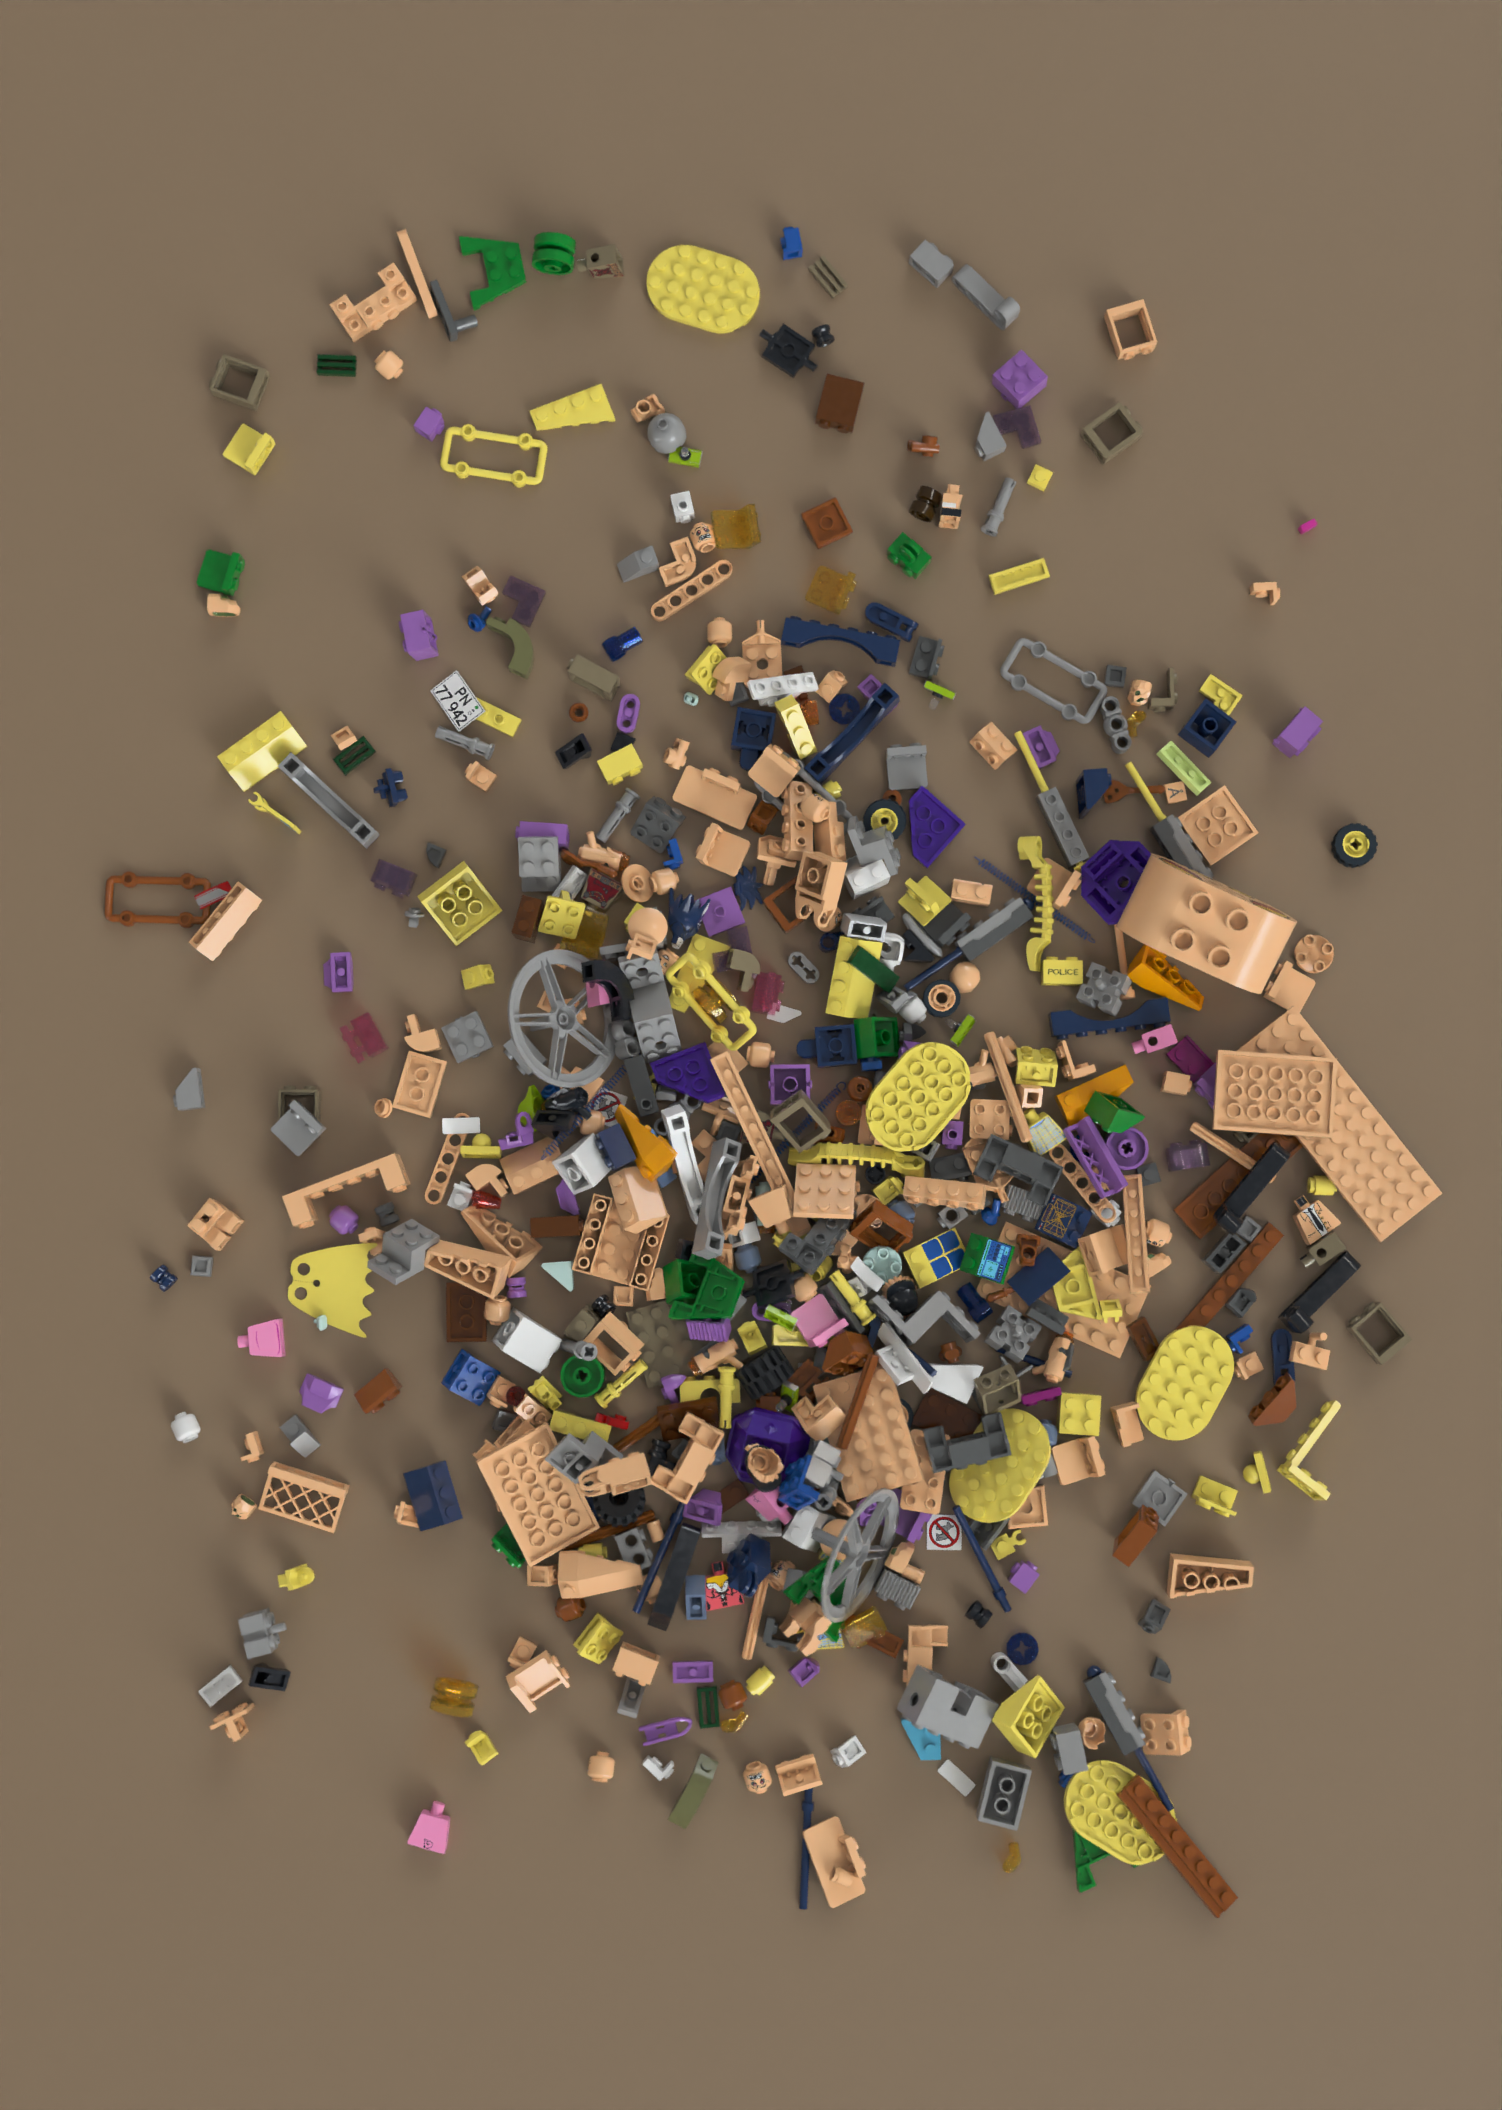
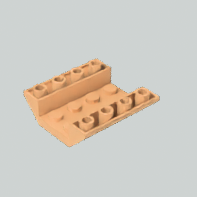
M594 1193L572 1270L649 1291L670 1215L668 1214V1217L635 1234L623 1229L615 1200Z

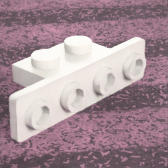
M813 672L755 679L747 682L752 699H758L760 706L768 705L769 707L775 706L774 702L791 694L796 699L801 693L813 692L819 689Z
M888 1322L883 1323L877 1335L886 1347L875 1352V1355L879 1356L878 1362L897 1386L913 1380L923 1394L927 1393L934 1381Z
M781 1521L721 1522L719 1526L702 1523V1538L722 1537V1554L734 1551L740 1541L745 1539L750 1533L760 1538L782 1536Z

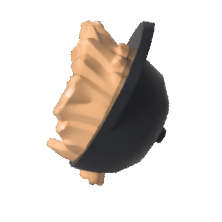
M899 1275V1277L894 1276L893 1279H889L888 1283L885 1282V1285H883L881 1289L883 1291L882 1295L889 1301L890 1304L888 1306L893 1311L897 1310L903 1316V1320H905L918 1306L917 1286L914 1285V1279H910L909 1276L902 1277V1275Z
M758 1443L747 1445L745 1448L747 1451L745 1466L755 1487L761 1492H771L777 1489L781 1484V1471L784 1468L779 1455L773 1449Z

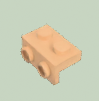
M992 721L982 728L970 741V744L994 770L998 769L1003 762L1018 750Z
M814 1754L803 1755L800 1758L784 1761L775 1766L784 1796L823 1785Z

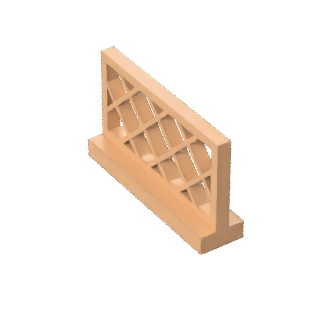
M274 1461L269 1467L267 1481L258 1509L334 1533L350 1485ZM272 1478L280 1479L283 1487L274 1490L271 1484ZM293 1484L299 1485L302 1493L293 1496L289 1486ZM285 1489L290 1499L281 1503L277 1492ZM312 1490L318 1491L321 1499L312 1502L308 1492ZM271 1495L274 1496L278 1504L274 1507L265 1505L266 1498ZM304 1495L309 1505L300 1509L295 1499ZM331 1496L340 1498L338 1506L331 1508L327 1501V1498ZM292 1501L297 1511L288 1513L283 1505ZM323 1501L328 1511L319 1515L314 1505ZM311 1507L316 1517L307 1519L302 1511ZM330 1513L333 1519L332 1526L324 1524L321 1517Z

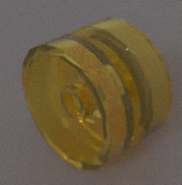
M712 975L719 982V984L726 990V992L733 998V1000L740 1006V1003L731 994V992L714 975ZM704 980V984L710 992L708 993L703 987L698 986L691 994L704 1011L721 1024L728 1017L726 1011L721 1006L723 1005L727 1010L733 1011L711 985Z
M438 1677L435 1679L433 1688L438 1694L431 1697L430 1708L436 1712L451 1716L471 1717L475 1707L471 1700L477 1697L479 1686L461 1679Z

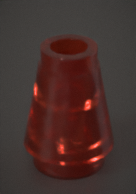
M474 1190L471 1206H474L476 1209H499L501 1198L483 1190Z
M513 1386L507 1391L506 1400L510 1405L518 1406L525 1398L524 1395L526 1393L521 1387ZM518 1392L521 1396L520 1400L515 1398V1394Z

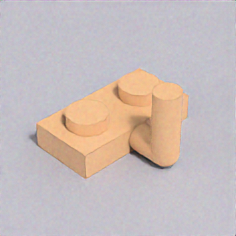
M727 1097L710 1103L704 1102L701 1110L716 1115L710 1130L712 1136L718 1134L723 1119L736 1124L739 1123Z
M1324 1332L1310 1333L1308 1344L1292 1341L1289 1361L1327 1370L1330 1350L1315 1347L1316 1340H1326L1327 1334Z

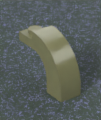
M488 617L486 622L487 628L508 637L514 643L515 652L508 666L509 671L528 680L534 664V650L528 633L522 625L512 618H509L508 623L505 624V621L499 617L494 619Z
M701 1753L685 1788L673 1806L668 1817L669 1821L684 1829L687 1828L713 1780V1775L719 1762Z

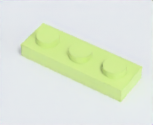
M1172 741L1156 754L1196 796L1211 783Z

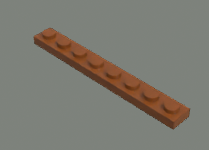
M1267 1222L1253 1241L1248 1244L1175 1330L1190 1325L1205 1327L1284 1235L1270 1222Z

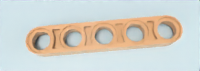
M406 229L398 231V238L429 319L436 317L438 314L407 231Z
M727 560L718 561L656 602L651 607L652 618L658 622L666 620L728 579L732 574L731 563ZM721 565H727L729 572L721 574L718 568ZM710 575L713 578V582L710 585L704 584L702 582L704 576ZM689 586H695L697 593L690 596L687 594L686 589ZM674 596L681 599L680 605L673 606L670 603L671 598ZM657 607H662L665 610V614L658 617L654 614V610Z
M459 1113L454 1117L459 1118L461 1116H464L466 1118H470V1116L465 1113ZM468 1133L447 1135L425 1192V1200L428 1203L436 1205L443 1200L460 1156V1147L464 1145ZM451 1136H460L461 1142L458 1146L451 1145ZM446 1153H451L454 1157V1161L451 1164L443 1162V1156ZM441 1171L447 1176L446 1181L443 1183H439L436 1180V1174ZM432 1190L438 1191L440 1195L439 1199L434 1202L429 1199V1193Z
M1058 1144L1049 1150L1051 1160L1064 1167L1062 1173L1097 1217L1104 1223L1113 1222L1116 1218L1115 1208L1107 1198L1100 1199L1098 1203H1091L1089 1201L1090 1195L1097 1193L1086 1172L1065 1146ZM1061 1148L1064 1151L1063 1156L1055 1158L1052 1155L1053 1150ZM1073 1163L1076 1166L1075 1171L1067 1173L1065 1171L1066 1164ZM1080 1178L1088 1180V1185L1085 1188L1077 1186V1181ZM1106 1208L1113 1211V1215L1109 1219H1105L1101 1215L1102 1211Z

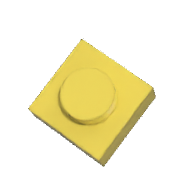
M1036 464L1027 484L1045 491L1053 472Z

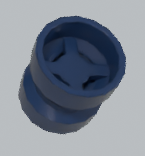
M164 1264L157 1268L149 1277L159 1285L163 1292L167 1291L178 1280L174 1274L168 1272V1268Z

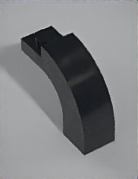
M591 960L581 963L583 983H597L606 990L610 1001L611 1022L629 1020V1001L634 1000V993L624 972L613 963L605 960Z

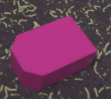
M1315 518L1298 528L1301 535L1318 525Z

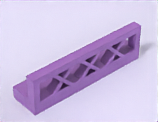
M1090 1116L1084 1117L1077 1124L1062 1130L1100 1199L1116 1194L1128 1185ZM1076 1130L1080 1139L1074 1138L1071 1131ZM1082 1147L1088 1150L1089 1157L1083 1154ZM1092 1165L1098 1168L1099 1174L1093 1172ZM1101 1182L1107 1184L1109 1191L1104 1192Z

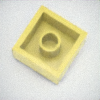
M1062 1392V1395L1058 1396L1056 1425L1058 1433L1099 1436L1101 1396Z

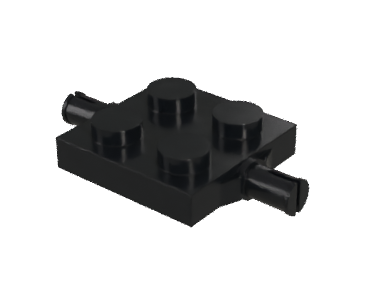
M785 324L773 335L764 329L759 336L768 341L767 348L762 353V358L792 378L804 366L812 372L817 368L818 365L809 360V355L814 350L815 344Z
M787 1258L752 1271L753 1286L743 1290V1296L747 1298L755 1295L757 1307L760 1309L766 1308L769 1304L774 1305L796 1297L794 1281L804 1277L805 1272L802 1268L792 1272L791 1261Z

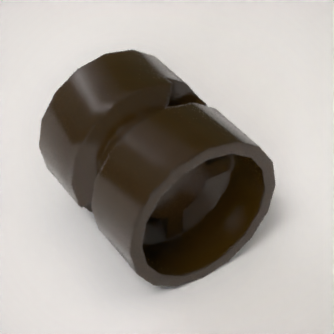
M920 486L916 494L917 500L913 501L909 513L921 521L931 522L936 513L934 508L939 507L943 497L942 494L931 487Z

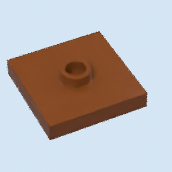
M836 497L801 514L817 549L823 548L853 533Z

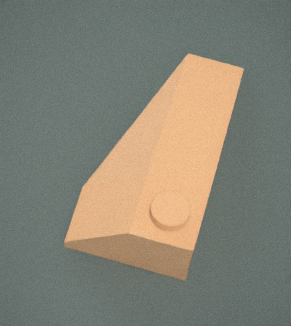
M476 1203L461 1211V1215L486 1251L512 1257L507 1275L509 1278L522 1271L542 1249V1246L534 1238H531L529 1233L525 1231L519 1232L512 1228L513 1224L508 1221L505 1224L498 1220L494 1213Z
M580 1550L559 1552L558 1585L562 1599L583 1598L644 1584L641 1565L618 1559L611 1561L604 1559V1556L597 1555V1557L586 1555V1552Z

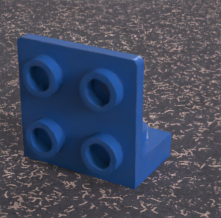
M461 1349L441 1383L450 1391L481 1406L496 1377L500 1375V1371L476 1359L468 1351Z
M809 1454L787 1466L785 1480L779 1487L780 1494L778 1500L797 1511L817 1501L820 1494L813 1490V1487L803 1484L812 1456Z

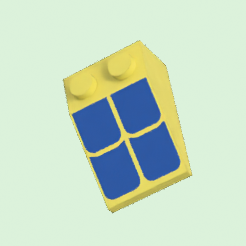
M954 1227L901 1253L917 1287L920 1289L959 1270L966 1249Z

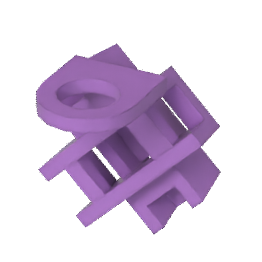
M520 1112L516 1115L515 1125L517 1131L508 1132L506 1138L498 1140L501 1150L534 1143V1129L531 1126L532 1119L527 1112ZM521 1116H525L527 1120L525 1127L520 1124Z

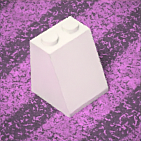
M857 855L844 861L847 862L843 881L852 900L888 884L891 876L882 859L861 866Z
M594 1133L583 1137L552 1161V1164L574 1195L596 1186L611 1170V1167L608 1168L603 1158L605 1155L603 1151L599 1150L596 1146Z
M513 1307L508 1321L503 1322L492 1341L503 1352L541 1373L549 1365V1359L553 1353L557 1352L560 1348L562 1339Z
M928 1363L937 1371V1374L931 1377L934 1381L931 1388L967 1404L975 1387L973 1379L980 1376L983 1367L978 1364Z
M811 1503L799 1511L794 1510L792 1520L786 1524L782 1531V1537L802 1549L817 1553L821 1545L820 1542L811 1538L813 1535L812 1531L816 1527L822 1530L828 1522L836 1519V1517L824 1510H820Z

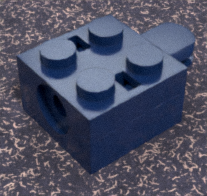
M742 707L737 708L731 750L741 751L739 764L743 770L749 771L759 759V754L762 755L765 748L772 744L776 713Z
M854 1024L815 1027V1039H804L797 1044L796 1051L799 1057L803 1059L816 1058L817 1068L857 1065Z
M750 1533L745 1539L740 1541L734 1551L728 1554L727 1577L729 1587L747 1597H752L755 1594L758 1585L771 1572L770 1542Z

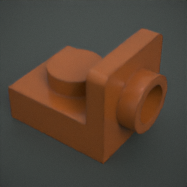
M761 800L751 814L747 826L754 832L764 835L767 827L776 816L778 809Z

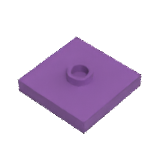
M731 886L699 899L701 907L708 899H711L710 905L702 919L709 937L745 924Z

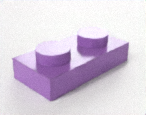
M713 1660L673 1661V1683L713 1682Z

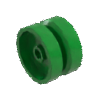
M543 232L534 237L533 248L535 252L532 254V267L550 275H566L574 270L573 255L576 250V241L572 237L556 232Z
M574 1355L562 1366L560 1372L561 1383L570 1395L578 1398L589 1397L602 1387L605 1380V1368L596 1357L592 1361H587ZM581 1371L587 1373V1377L584 1379L580 1377Z

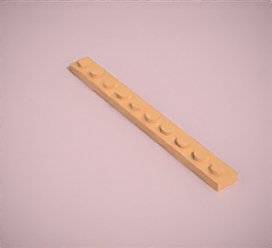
M726 1051L710 1059L752 1150L755 1156L758 1157L757 1160L771 1190L786 1184L793 1210L795 1191L729 1052ZM792 1216L786 1220L791 1232L798 1237L809 1233L812 1229L806 1217Z

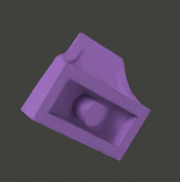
M1037 726L1022 733L1039 769L1057 761L1056 756L1060 750L1051 732L1044 731L1041 726Z
M351 952L330 953V959L323 964L324 985L329 987L333 993L353 992L354 980Z
M562 1178L556 1188L560 1208L572 1216L579 1215L580 1210L576 1195L571 1192Z
M307 1373L299 1392L302 1395L303 1406L322 1414L329 1408L337 1407L344 1389Z
M703 1488L699 1493L691 1496L687 1505L685 1504L683 1517L715 1526L721 1525V1493Z

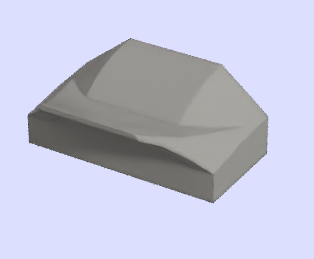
M894 986L890 994L883 990L876 998L889 1011L897 1014L906 1001L918 994L912 991L901 990Z

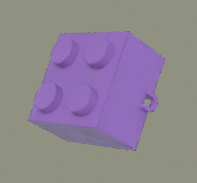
M1021 349L993 374L992 384L1001 393V397L1005 401L1008 400L1019 410L1047 386L1048 376Z
M424 610L401 614L399 628L401 633H404L405 640L402 643L405 652H408L409 656H412L416 661L439 656L436 644L438 637L434 633L432 618Z
M1306 706L1300 708V712L1291 720L1279 736L1273 739L1272 744L1288 758H1291L1294 754L1298 756L1308 746L1307 740L1310 742L1322 729L1319 726L1323 721Z
M810 1064L770 1065V1081H768L770 1106H778L801 1089L810 1098V1088H812Z

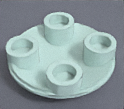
M887 1246L874 1247L863 1258L865 1265L884 1280L883 1285L885 1282L888 1283L889 1279H893L894 1276L898 1277L902 1270V1261L899 1254Z

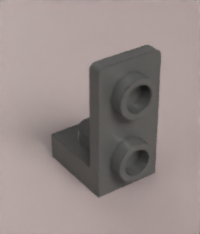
M767 1615L762 1638L766 1646L777 1648L780 1645L785 1646V1649L788 1651L797 1652L796 1644L798 1642L772 1637V1634L776 1635L778 1623L775 1622L774 1616Z

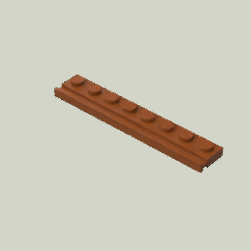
M1136 1774L1116 1796L1214 1917L1219 1919L1220 1914L1225 1912L1238 1897L1140 1775Z

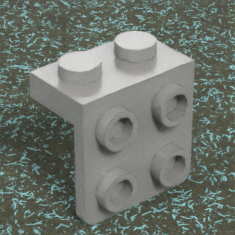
M911 743L908 747H902L901 744H895L887 748L886 763L890 790L919 789L921 786L927 787L926 745Z

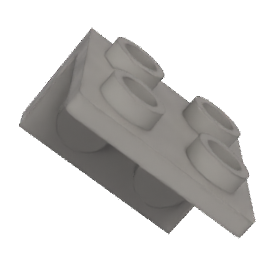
M293 1100L289 1104L291 1108L275 1123L271 1131L296 1156H300L327 1128L299 1101Z

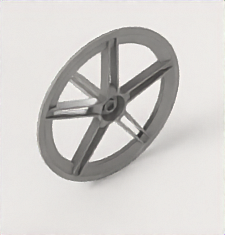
M560 949L542 952L531 958L520 969L509 994L508 1023L511 1037L519 1056L536 1076L554 1086L575 1088L593 1082L605 1072L614 1058V1043L617 1041L611 1034L612 1024H609V1019L606 1016V1008L610 1003L602 1005L605 1022L603 1042L599 1041L577 1021L576 1016L586 1006L587 997L576 1008L574 1004L587 993L586 987L567 1005L565 1004L551 965H565L582 974L581 963L590 960L573 951ZM539 970L551 1011L550 1013L519 1014L520 999L524 987L531 976ZM542 1017L533 1019L531 1022L519 1021V1018ZM520 1026H529L530 1031L553 1028L548 1068L541 1064L531 1053L524 1040ZM578 1030V1031H579L580 1033H582L587 1039H585L582 1035H580V1034H579L578 1032H576V1031ZM569 1033L597 1056L585 1069L573 1074H562L561 1069Z
M882 1488L870 1494L850 1516L838 1537L817 1527L812 1531V1539L832 1548L824 1574L821 1593L823 1614L831 1622H841L850 1617L866 1600L884 1569V1562L893 1546L899 1521V1502L892 1490ZM878 1502L861 1535L857 1518L868 1506ZM885 1516L884 1531L880 1545H870ZM846 1535L848 1542L844 1541ZM838 1551L845 1554L846 1559L831 1574ZM874 1560L864 1580L857 1588L864 1562ZM846 1578L841 1604L833 1606L829 1595Z

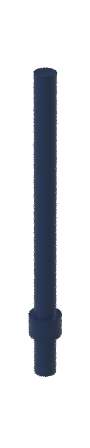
M680 1501L675 1513H672L669 1519L671 1521L634 1604L632 1611L635 1613H640L676 1528L682 1522L685 1504Z
M960 1506L953 1507L952 1510L993 1589L992 1593L995 1599L999 1600L1005 1613L1011 1611L1012 1608L1005 1597L1007 1594L1004 1588L1000 1587Z
M813 1788L807 1789L804 1792V1801H802V1811H804L803 1831L811 1827L812 1811H814V1802L812 1801ZM803 1836L799 1909H807L810 1854Z

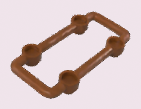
M128 871L123 873L122 876H111L106 881L104 913L106 919L111 922H121V924L127 927L133 926L135 923L179 924L184 928H191L194 924H204L210 916L211 905L202 909V917L193 916L189 912H183L179 916L135 915L129 910H125L121 914H112L114 883H122L128 888H133L137 884L181 885L187 890L199 885L204 886L203 891L211 888V883L206 878H195L190 873H185L181 877L137 876L133 872Z

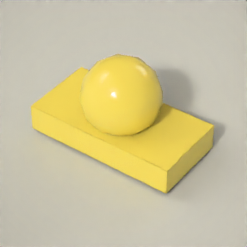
M483 1133L477 1134L473 1138L472 1146L460 1147V1153L463 1158H502L500 1146H491L490 1137Z
M1261 1450L1255 1451L1253 1455L1256 1465H1247L1243 1470V1477L1250 1484H1256L1260 1481L1263 1493L1271 1492V1485Z

